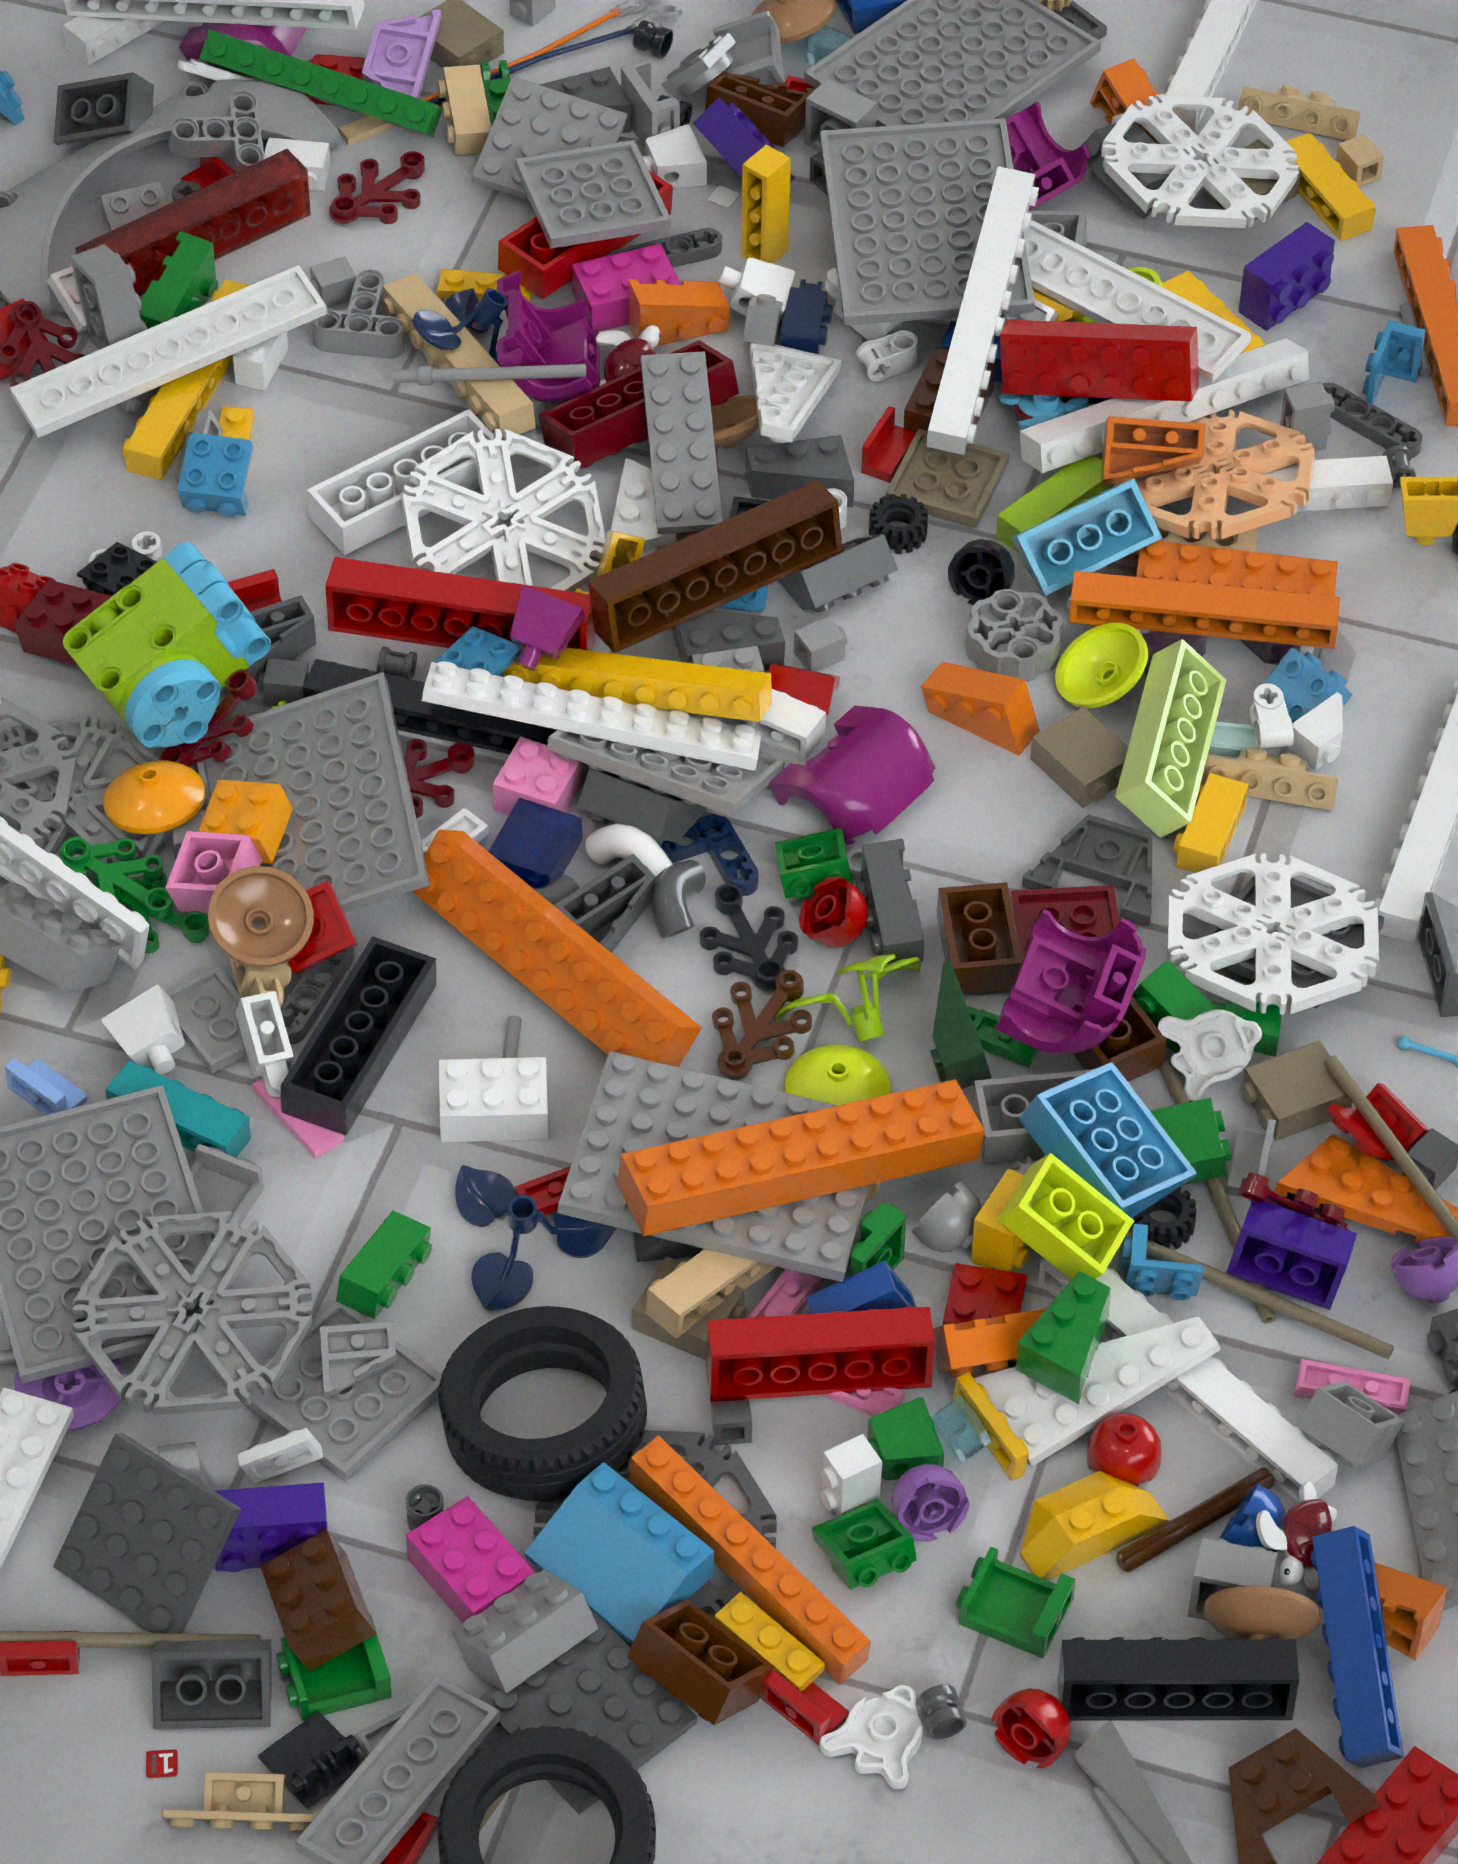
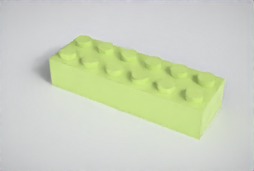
M1183 639L1156 652L1152 656L1115 795L1123 806L1127 807L1160 838L1191 823L1226 684V679Z

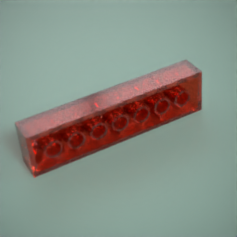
M285 149L76 247L75 252L78 254L105 244L114 253H118L126 265H131L136 277V282L133 283L134 291L138 296L146 293L152 280H160L166 269L162 264L166 255L172 257L179 246L176 238L180 231L212 242L214 260H217L310 216L308 169L288 149Z

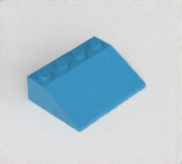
M1113 1062L1036 1095L1019 1118L1045 1155L1053 1154L1130 1218H1133L1170 1194L1197 1174Z
M604 1462L573 1489L524 1552V1557L540 1570L545 1569L580 1590L591 1612H595L614 1631L632 1645L643 1621L690 1598L714 1576V1550Z

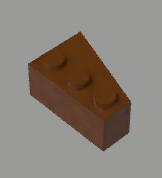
M726 72L719 74L707 85L705 110L718 98L723 100L728 106L733 102L758 127L761 134L773 145L781 147L789 143L805 127L806 98L815 90L813 88H807L806 92L788 89V84L780 82L778 87L759 84L760 79Z

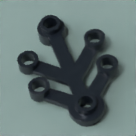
M730 883L719 886L715 892V906L722 914L729 916L740 938L722 933L715 927H705L700 932L701 947L706 950H715L718 947H722L750 956L754 964L736 959L729 952H718L713 958V969L719 975H728L736 972L751 977L757 988L764 991H775L776 978L786 970L783 965L788 955L795 953L798 949V936L791 931L780 933L777 938V948L772 957L768 958L764 950L774 931L784 925L785 914L783 909L777 906L768 907L764 911V920L755 935L741 909L743 904L741 888ZM770 917H778V919L774 920L770 919ZM707 937H713V938H715V939H713V940H708V939H706V938H707ZM789 941L792 944H784L783 942ZM720 962H727V963H729V964H727V965H721V964H719V963H720Z

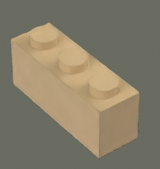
M480 65L443 67V80H438L439 98L445 99V102L442 103V116L444 121H449V125H446L447 143H453L455 156L481 154L491 130V122Z

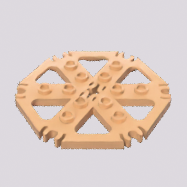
M1233 410L1229 411L1227 417H1218L1217 412L1210 415L1211 418H1208L1207 415L1188 422L1206 424L1204 456L1200 464L1180 467L1163 472L1165 474L1159 476H1151L1146 480L1136 481L1158 528L1188 539L1191 531H1193L1194 539H1199V535L1202 532H1210L1212 539H1216L1218 531H1221V539L1290 518L1291 514L1295 515L1297 513L1296 504L1305 506L1306 500L1309 501L1315 449L1312 443L1306 444L1305 435L1301 434L1300 431L1239 411L1238 418H1235ZM1244 427L1258 430L1259 433L1276 437V439L1267 440L1262 444L1235 451L1238 433ZM1299 464L1298 476L1290 482H1284L1274 477L1263 475ZM1228 495L1260 506V508L1238 515L1226 514ZM1193 496L1191 511L1185 515H1177L1157 508Z

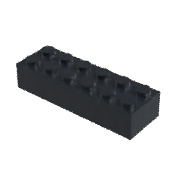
M372 936L280 1086L281 1112L346 1136L435 989L436 958Z
M1077 1637L1071 1640H1062L1058 1672V1697L1065 1707L1070 1721L1293 1719L1299 1685L1296 1639H1283L1280 1637L1244 1639L1241 1637H1231L1222 1640H1207L1202 1637H1193L1188 1640H1168L1163 1637H1154L1149 1640H1129L1124 1637H1115L1110 1640H1090L1085 1637Z

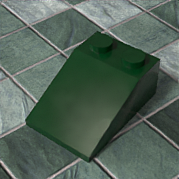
M948 960L943 962L932 1035L936 1049L930 1050L940 1082L956 1079L960 1088L963 1089L974 1085L975 1080H986L992 1077L951 961Z

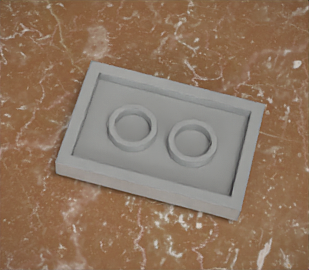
M218 966L166 991L174 1002L183 1038L211 1074L247 1056L235 1013L240 999L243 997H240L239 992Z

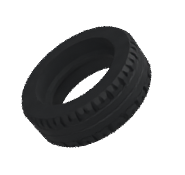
M557 1306L524 1308L501 1315L487 1322L469 1335L453 1352L443 1370L439 1384L438 1398L448 1448L456 1464L471 1480L483 1488L513 1499L549 1501L567 1498L573 1489L603 1462L617 1472L634 1454L644 1434L647 1422V1402L641 1367L636 1352L631 1347L629 1341L614 1326L601 1318L573 1308ZM543 1368L575 1370L594 1378L606 1389V1397L603 1403L588 1420L568 1432L552 1437L525 1439L505 1435L488 1426L480 1417V1411L484 1403L498 1387L508 1380L532 1370Z
M559 1726L525 1728V1730L513 1731L509 1735L504 1734L498 1737V1739L487 1743V1747L478 1749L473 1756H470L465 1761L466 1765L458 1769L456 1775L449 1783L450 1788L446 1790L441 1803L440 1815L438 1817L440 1864H484L479 1847V1833L487 1809L497 1798L512 1788L538 1780H559L576 1784L597 1796L604 1803L610 1813L615 1830V1846L609 1864H654L656 1851L655 1813L644 1781L641 1779L638 1771L633 1769L631 1762L622 1753L613 1750L610 1744L603 1742L600 1738L589 1736L588 1733L583 1731L579 1732L572 1728L562 1729Z

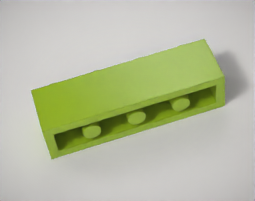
M1093 455L1068 464L997 515L996 537L1017 552L1011 539L1012 536L1114 487V484L1100 487L1102 460Z

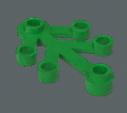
M72 837L67 839L61 846L59 858L63 864L74 872L82 873L85 876L86 869L97 875L101 891L108 892L115 897L113 888L115 886L143 903L147 913L156 919L165 918L171 913L173 900L167 889L156 887L148 890L126 876L144 873L148 878L161 876L164 869L160 856L151 854L144 859L132 860L136 855V847L134 841L130 838H121L117 842L90 845L83 838ZM124 847H128L131 849L128 852L120 851V849ZM75 854L81 855L79 857H72ZM116 855L117 859L123 862L105 864L99 858ZM150 864L158 865V867L154 869H150L147 866H149ZM158 904L164 905L163 907H160V908L154 907V906H156V905H158Z
M164 872L157 878H148L145 875L130 878L148 890L156 887L165 888L167 885V877ZM98 876L93 882V885L99 888ZM113 886L115 898L118 902L132 908V911L142 915L146 922L150 924L147 940H152V942L146 944L145 953L155 952L159 948L158 934L152 929L149 919L150 915L147 913L145 905ZM158 904L154 907L160 908L163 906H161L162 904ZM171 911L165 918L157 919L182 930L184 937L192 943H201L210 934L208 916L202 912L193 911L183 916Z

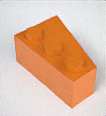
M1133 58L1103 70L1089 103L1094 108L1100 106L1107 114L1105 120L1111 125L1112 117L1121 113L1124 114L1131 103L1135 107V102L1139 100L1146 106L1149 96L1155 97L1160 94L1155 92L1148 81L1145 70L1140 68ZM1138 124L1156 144H1160L1141 124Z
M628 279L629 327L635 339H639L640 334L651 325L657 326L660 329V339L657 346L730 330V305L719 283L712 281H682L681 285L666 284L665 280H655L654 284H639L638 279Z
M1108 416L1104 430L1100 487L1121 483L1129 479H1138L1163 473L1180 467L1200 464L1204 456L1206 424Z
M941 662L921 686L928 712L1018 756L1032 741V737L1040 731L1025 679Z
M1046 1309L972 1320L959 1324H947L933 1328L939 1373L949 1371L950 1377L955 1378L968 1372L972 1375L971 1367L985 1365L987 1372L1007 1369V1361L1017 1359V1342Z
M1374 1562L1387 1645L1416 1661L1439 1628L1447 1587Z

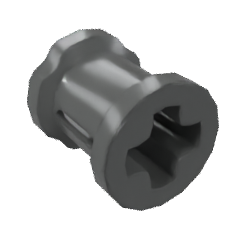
M1395 445L1385 450L1383 456H1387L1393 487L1401 488L1400 478L1403 477V474H1406V477H1416L1414 468L1410 466L1412 457L1410 449L1406 446Z
M383 646L378 657L377 672L413 679L417 666V653L411 651L409 654L391 651L389 647Z

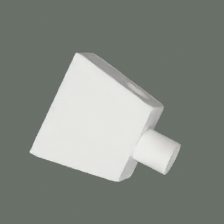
M690 124L651 136L645 140V156L642 158L649 171L671 184L673 188L707 185V161Z
M747 258L740 271L724 265L717 283L733 289L729 305L742 315H747L748 304L752 296L757 297L759 294H767L776 297V301L783 302L782 317L787 305L795 271L755 258Z
M158 984L101 1019L105 1027L136 1064L148 1067L153 1066L157 1074H166L175 1067V1061L171 1054L182 1048L185 1042L174 1002Z

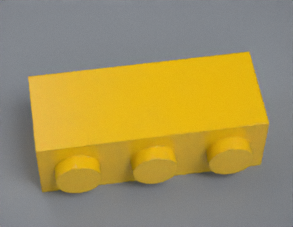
M1213 773L1209 774L1205 785L1200 784L1191 823L1183 827L1186 828L1184 834L1179 832L1174 842L1173 852L1178 853L1177 868L1197 873L1222 864L1245 810L1249 784Z

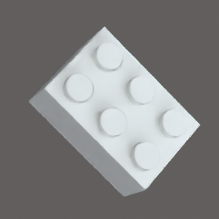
M546 1057L439 1060L441 1142L548 1139Z

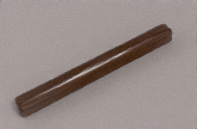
M1260 1468L1118 1551L1116 1558L1118 1565L1123 1571L1130 1572L1240 1507V1503L1256 1483L1267 1489L1272 1488L1274 1485L1273 1475L1267 1468Z

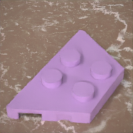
M432 10V15L420 18L408 15L398 20L376 22L362 70L363 80L419 98L442 19L441 10Z

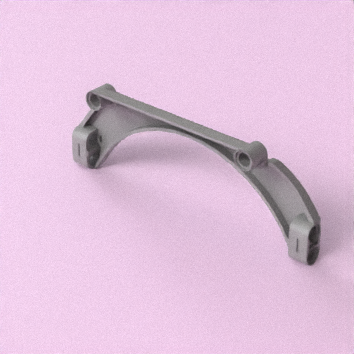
M218 80L212 84L211 89L201 81H187L183 85L181 92L154 106L152 115L133 132L98 138L6 192L0 191V309L24 298L25 301L37 304L44 318L50 313V289L46 281L48 279L49 251L58 223L68 205L87 182L117 159L139 148L168 140L172 124L176 119L181 117L226 116L231 95L236 91L246 90L251 92L257 99L262 139L280 138L329 143V149L332 150L341 143V137L337 128L313 101L309 100L305 94L271 84L244 80Z

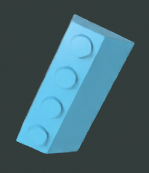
M1135 479L1126 480L1011 537L1025 568L1044 596L1072 583L1074 571L1094 572L1162 538Z

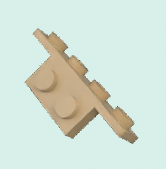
M1282 85V88L1277 87L1273 92L1244 86L1241 90L1237 111L1247 106V116L1254 110L1266 123L1342 140L1356 137L1361 115L1360 111L1335 106L1336 100L1329 99V94L1312 91L1311 94L1299 92L1300 88L1292 85Z
M1248 748L1247 751H1240L1238 760L1208 755L1201 785H1205L1209 774L1213 773L1249 784L1247 796L1332 810L1338 778L1336 776L1306 771L1308 761L1301 760L1297 755L1285 753L1281 754V756L1267 754V751L1263 749Z
M205 1772L203 1811L161 1809V1818L170 1819V1827L194 1828V1820L210 1821V1828L233 1829L235 1821L249 1822V1829L273 1830V1823H289V1831H304L318 1814L283 1813L285 1775Z

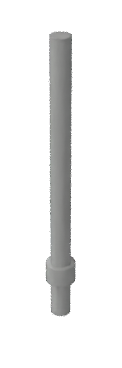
M586 364L432 369V366H419L417 370H393V383L419 382V386L433 385V382L571 378L586 377L587 372Z

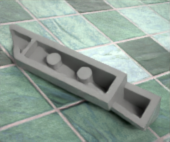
M1112 1721L1106 1722L1074 1753L1075 1761L1097 1784L1092 1790V1797L1135 1864H1193Z

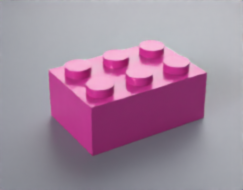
M661 243L572 264V293L576 301L584 299L589 306L590 313L586 315L592 330L597 329L599 332L629 325L628 279H638L639 284H654L655 280H665L666 284L681 285Z
M469 1496L461 1499L406 1534L408 1561L462 1623L469 1617L478 1615L490 1607L498 1597L510 1593L523 1584L528 1576L535 1573Z

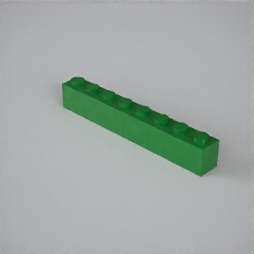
M210 29L200 55V59L208 64L271 85L305 94L307 97L431 138L434 137L443 110L434 103Z

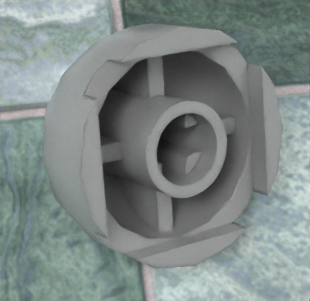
M962 1180L954 1185L959 1190L957 1193L954 1192L950 1195L946 1192L919 1220L924 1227H914L912 1233L932 1250L951 1252L961 1245L965 1249L972 1245L974 1219L982 1206L973 1190Z

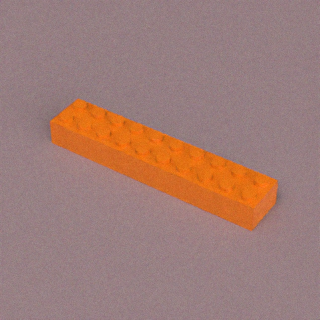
M438 830L424 855L430 885L413 890L412 892L607 1055L612 1051L675 1067L680 1066L702 1029L700 1025L464 831Z
M955 1079L623 1153L620 1157L617 1185L642 1235L648 1236L979 1160L985 1130Z

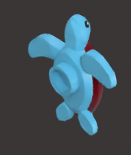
M1003 393L998 395L999 402L1013 406L1014 412L1021 420L1018 423V428L1022 430L1086 408L1089 405L1088 397H1073L1064 404L1059 400V396L1023 394L1018 396L1017 394Z

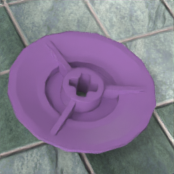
M119 1359L111 1360L117 1370L125 1375V1370ZM94 1365L24 1384L21 1383L18 1371L15 1375V1391L73 1408L74 1417L68 1430L83 1429L102 1421L117 1408L120 1401Z

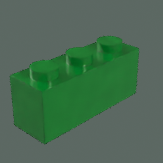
M392 1210L339 1276L336 1302L373 1319L379 1315L384 1307L388 1309L394 1302L401 1285L407 1286L411 1281L419 1263L424 1264L427 1261L432 1250V1244L429 1243L431 1227Z

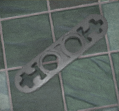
M704 228L616 249L607 256L661 243L674 268L717 257L722 251V234L715 229ZM680 247L686 249L687 251L683 253H675L672 251V249Z
M1323 383L1326 392L1330 393L1334 400V412H1331L1330 418L1385 449L1395 445L1406 446L1410 449L1411 458L1420 453L1422 434L1416 428L1335 383ZM1358 410L1361 411L1363 415L1352 416L1348 414L1347 411ZM1381 424L1387 426L1389 429L1386 431L1376 430L1373 426Z
M353 947L336 955L334 963L332 962V957L305 970L280 1009L285 1027L289 1028L286 1031L290 1045L297 1044L306 1037L353 963ZM320 972H326L332 976L324 982L313 979L315 974ZM303 997H311L316 1001L308 1007L297 1004V1001ZM294 1016H296V1027L291 1026L294 1022Z

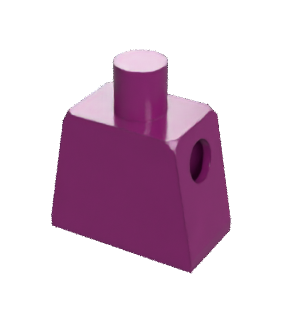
M523 584L510 635L515 644L523 647L516 664L525 669L535 671L541 655L557 660L586 616L583 609Z

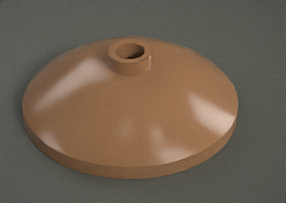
M764 0L756 7L752 15L769 11L779 27L780 41L783 44L800 40L820 30L833 17L836 5L834 0Z
M755 395L732 397L724 404L711 407L715 447H722L724 449L736 447L742 440L751 436L759 428Z
M253 866L233 872L216 887L209 902L208 926L212 938L227 956L244 965L272 967L289 961L304 948L313 928V907L307 892L296 879L275 868ZM260 921L265 927L263 929H256L252 923Z
M1240 1586L1228 1588L1212 1594L1204 1604L1206 1620L1215 1630L1228 1638L1267 1639L1270 1637H1280L1283 1639H1296L1298 1641L1311 1634L1320 1624L1321 1612L1312 1600L1296 1592L1275 1587Z

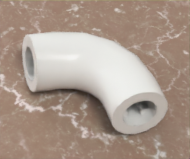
M619 823L612 824L596 830L586 839V851L589 857L598 864L605 865L616 858L626 859L634 854L655 876L672 864L655 840L634 826Z

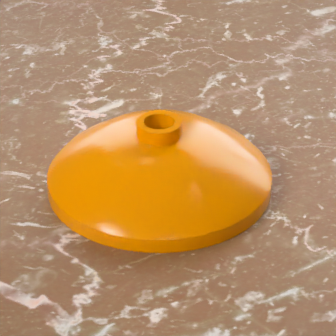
M164 760L148 761L126 769L108 785L103 795V807L108 820L122 830L138 834L165 832L185 824L200 811L206 797L205 786L200 775L186 765Z

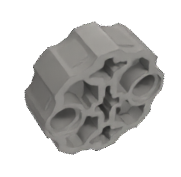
M1013 589L995 591L991 597L978 600L970 610L965 647L967 656L970 661L975 662L983 671L1025 679L1026 682L1033 681L1037 675L1051 671L1059 662L1064 627L1060 611L1053 609L1048 604L1047 598L1035 592L1023 593Z

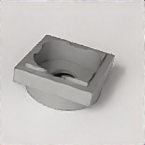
M730 33L722 37L721 35L708 42V46L703 49H697L681 61V65L676 70L673 69L666 76L667 79L661 84L666 92L669 94L679 88L685 96H688L708 84L728 68L734 61L728 50L736 43Z

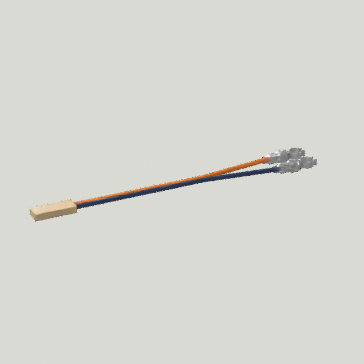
M627 0L618 4L604 16L550 45L507 63L509 74L548 58L627 34H635L639 23L643 20L652 22L655 27L660 28L663 22L672 23L678 19V16H682V9H677V4L675 6L665 5L661 7L660 12H649L642 18L633 21L626 29L551 51L611 18L643 12L647 5L657 6L662 3V0ZM677 11L673 16H661L664 12ZM498 68L490 70V80L501 78ZM438 92L422 98V100L434 104L445 101L444 98H439ZM365 116L339 127V134L350 146L391 129L395 125Z

